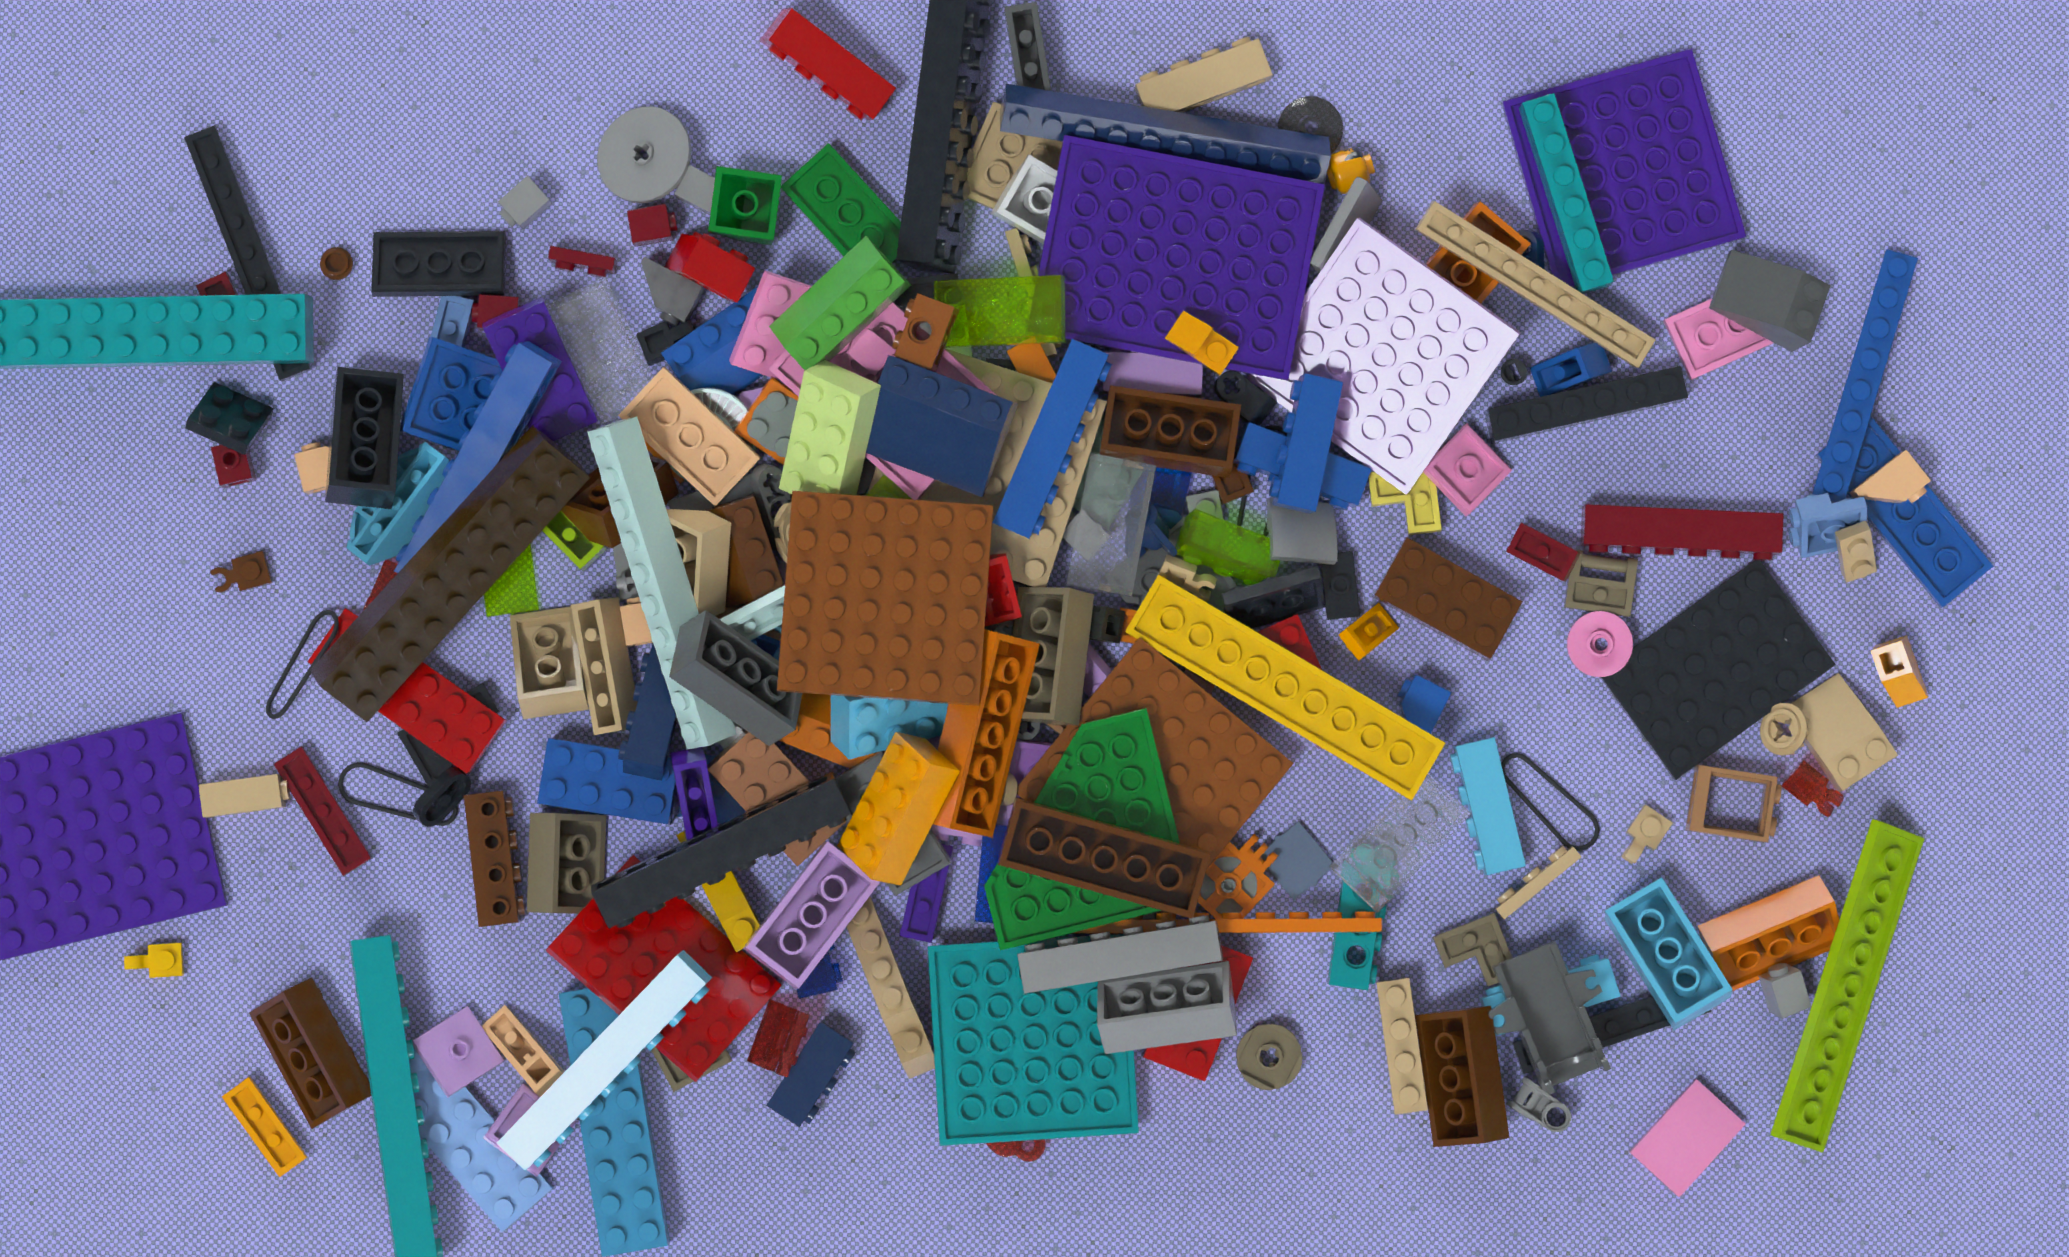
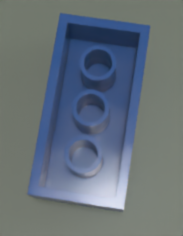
M548 738L537 804L671 825L677 790L671 758L668 757L661 781L623 773V760L618 759L620 749Z

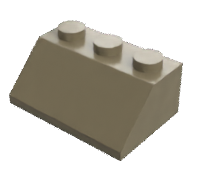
M530 813L527 912L579 914L592 900L591 885L604 880L606 815Z

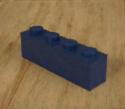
M652 643L650 653L644 652L640 672H645L643 682H636L633 701L638 703L635 711H629L626 730L630 731L628 741L622 740L618 759L623 760V773L662 781L677 716L671 703V697L661 671L655 646Z

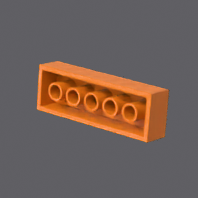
M984 629L979 706L948 704L938 751L960 772L933 823L934 825L993 838L1040 643Z

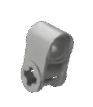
M1523 1077L1521 1080L1523 1085L1513 1100H1508L1506 1105L1550 1131L1560 1132L1565 1130L1571 1122L1569 1108L1543 1091L1540 1086ZM1530 1092H1532V1094H1531L1530 1098L1528 1099V1101L1526 1102V1104L1523 1105L1524 1101L1526 1100V1098L1528 1097V1095L1530 1094ZM1558 1107L1564 1112V1121L1561 1125L1551 1126L1548 1123L1546 1115L1551 1108Z

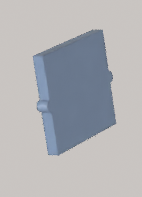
M1299 821L1281 836L1276 835L1274 837L1275 841L1260 856L1265 861L1272 852L1278 855L1276 860L1267 869L1293 900L1311 885L1317 886V880L1335 866Z

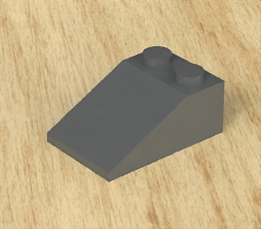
M1731 250L1727 255L1709 309L1793 352L1811 343L1831 285L1805 271Z

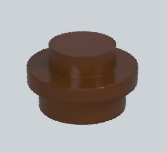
M333 247L326 250L321 256L320 268L322 273L329 279L342 280L351 273L353 259L345 249Z

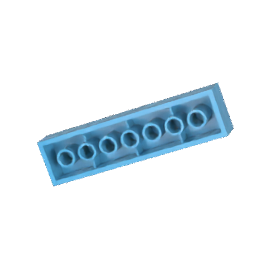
M588 988L558 993L570 1066L619 1016ZM641 1062L629 1074L622 1071L615 1078L619 1085L606 1098L600 1094L592 1102L596 1108L584 1121L579 1118L602 1257L664 1247L670 1244Z

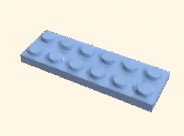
M413 1046L414 1059L409 1060L410 1072L417 1073L419 1092L414 1093L415 1106L421 1105L423 1111L424 1125L418 1126L420 1137L422 1139L426 1138L429 1148L501 1232H503L551 1191L553 1187L541 1173L535 1177L483 1139L495 1122L492 1115L467 1086L447 1098Z

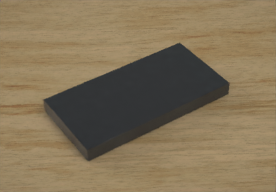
M505 231L374 232L372 297L504 296Z

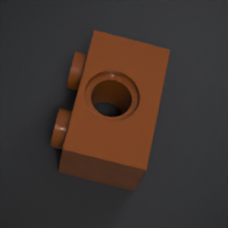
M917 293L915 300L911 298L907 304L904 317L908 318L904 330H899L895 336L892 346L896 350L894 356L936 372L959 309ZM922 323H929L932 329L931 335L928 339L920 341L916 336V329Z

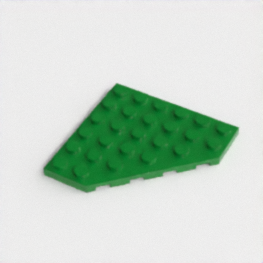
M1147 708L1082 723L1034 803L1180 843ZM998 863L984 884L1000 951L1161 911L998 865Z

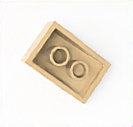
M571 606L510 615L517 698L523 719L589 710Z
M1839 673L1790 703L1801 708L1804 716L1809 719L1807 730L1810 734L1805 737L1804 743L1836 792L1844 791L1898 756L1880 726Z

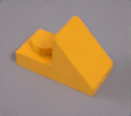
M1182 311L1164 338L1218 375L1222 374L1239 348L1215 332L1213 327L1185 311Z
M1377 603L1338 636L1359 661L1398 630L1399 627L1381 604Z

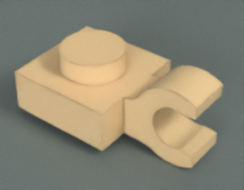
M1646 804L1643 805L1626 831L1627 834L1633 837V840L1621 857L1630 864H1635L1645 846L1652 851L1657 848L1673 823Z

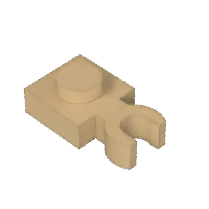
M1166 554L1158 572V575L1192 592L1193 595L1205 602L1209 601L1211 591L1203 589L1202 586L1214 589L1217 578L1210 574H1195L1197 565Z

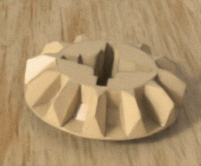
M1779 703L1772 706L1771 712L1762 718L1760 725V736L1764 746L1776 755L1795 754L1797 749L1805 746L1803 743L1805 737L1810 734L1807 730L1809 719L1804 716L1801 708L1793 704ZM1778 722L1790 724L1788 729L1791 731V737L1787 735L1781 736L1784 731Z

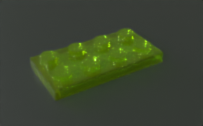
M1047 275L934 281V300L959 309L945 348L1065 343V276Z

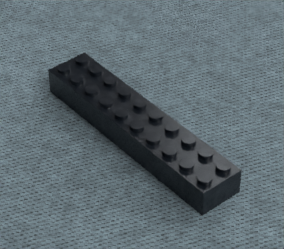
M929 0L896 260L917 271L954 274L956 265H959L961 260L959 239L960 233L964 231L966 222L963 213L964 200L968 199L970 191L967 173L968 168L972 167L974 160L971 145L972 137L978 129V120L975 113L977 103L980 102L982 97V87L979 82L981 71L984 70L986 65L984 43L985 38H988L990 33L988 11L989 6H992L994 0Z

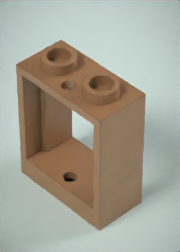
M1696 765L1694 767L1685 831L1767 843L1769 836L1774 837L1777 818L1772 817L1774 804H1779L1782 786L1777 784L1778 777ZM1711 776L1764 784L1757 833L1704 825Z

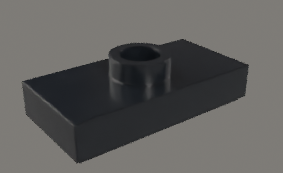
M1353 551L1338 552L1337 562L1334 565L1320 564L1326 620L1360 617Z

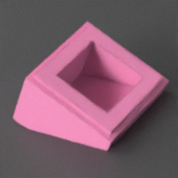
M868 328L847 354L876 377L884 367L888 355L893 356L896 350L872 329Z

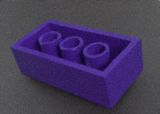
M543 297L482 323L483 330L502 372L507 365L505 357L514 344L518 345L520 342L529 341L562 361L527 425L528 428L534 425L548 438L555 441L598 422Z

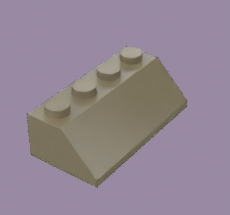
M1018 587L1017 600L1022 617L1014 619L1012 636L1040 643L1021 721L1079 726L1094 594L1072 588Z

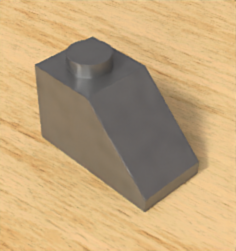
M644 257L641 264L654 305L661 312L659 318L674 326H677L679 322L683 323L690 320L705 291L704 288Z

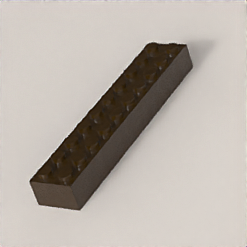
M532 425L310 669L318 685L364 721L368 722L588 481L590 476L580 463Z

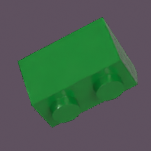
M717 166L708 232L737 241L772 245L775 235L782 175Z

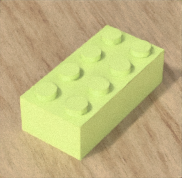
M827 360L804 371L779 489L792 494L793 490L857 495L881 388L880 384Z

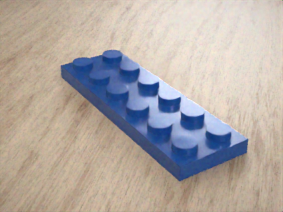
M1872 416L1868 423L1847 493L1851 499L1855 498L1849 492L1900 453ZM1826 447L1816 454L1817 458L1821 462L1823 460ZM1927 484L1924 486L1927 492L1912 504L1908 499L1900 504L1865 499L1867 519L1940 608L1946 606L1994 567Z

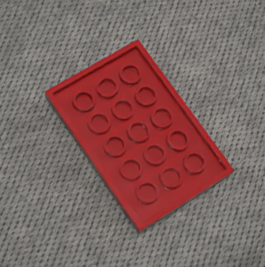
M632 855L616 873L641 861ZM676 896L666 901L665 907L651 914L645 911L634 916L635 921L625 927L617 928L615 925L608 928L594 898H592L547 947L546 952L620 1015L655 977L684 950L712 977L705 985L709 991L697 1004L691 1000L683 1008L687 1014L674 1027L669 1024L665 1026L660 1032L664 1038L655 1047L694 1082H697L782 985L744 951L736 952L729 938L684 899L679 900Z

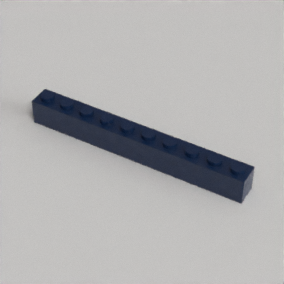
M1012 84L1005 85L1000 109V131L1057 141H1063L1064 135L1319 184H1324L1331 158L1329 137Z

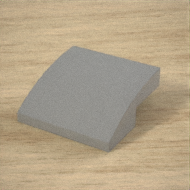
M1273 498L1267 500V532H1270V560L1332 565L1337 562V531L1333 506L1329 505V503L1318 502L1316 512L1309 514L1272 505Z

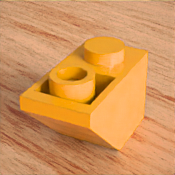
M1907 635L1877 644L1870 650L1880 680L1897 708L1929 697Z

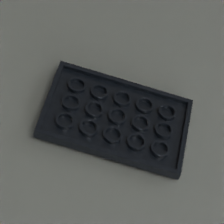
M1754 560L1634 646L1632 655L1623 669L1613 675L1600 677V679L1671 777L1677 780L1770 713L1772 706L1784 703L1836 664L1762 562Z

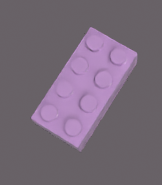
M827 841L822 844L743 949L793 988L798 989L876 889L880 881L871 880L849 857Z

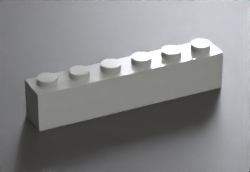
M1206 915L1194 917L1193 919L1189 918L1190 925L1176 927V922L1170 921L1156 924V931L1143 932V926L1123 929L1124 936L1111 938L1110 932L1090 935V942L1078 943L1077 937L1057 940L1058 947L1045 949L1044 943L1024 946L1025 953L1018 954L1024 994L1222 961L1223 954L1217 920L1209 922V916Z

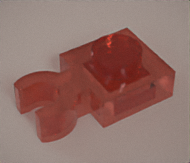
M1804 760L1785 778L1781 785L1806 806L1812 801L1815 802L1819 812L1827 817L1834 810V807L1828 801L1839 807L1844 800V796L1839 791L1826 788L1829 779Z

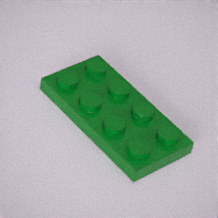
M829 143L781 185V190L843 257L867 236L892 264L896 261L901 221Z

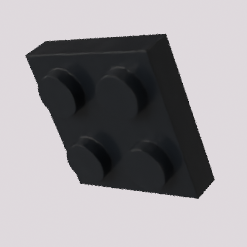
M213 382L188 417L185 429L246 455L271 419L274 408Z

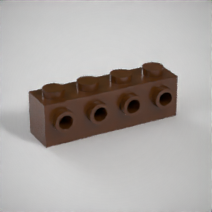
M506 791L464 795L478 926L485 927L521 922V915H526L524 895L518 896L517 883L522 882V870L520 862L515 863L513 850L518 849L516 829L511 830L509 818L515 816L513 797H507Z

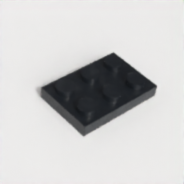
M1318 566L1299 568L1292 574L1278 578L1268 577L1260 583L1247 587L1237 586L1222 594L1225 613L1251 629L1287 619L1297 614L1301 615L1325 608L1322 579Z

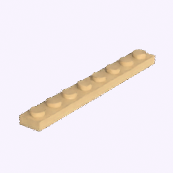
M1436 201L1431 202L1415 229L1635 368L1640 367L1655 342V339Z

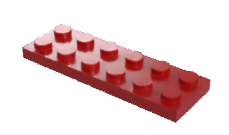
M347 608L342 611L338 617V632L329 648L359 616ZM334 624L309 658L308 663H313L329 639ZM424 662L415 669L378 710L379 713L468 775L507 721Z

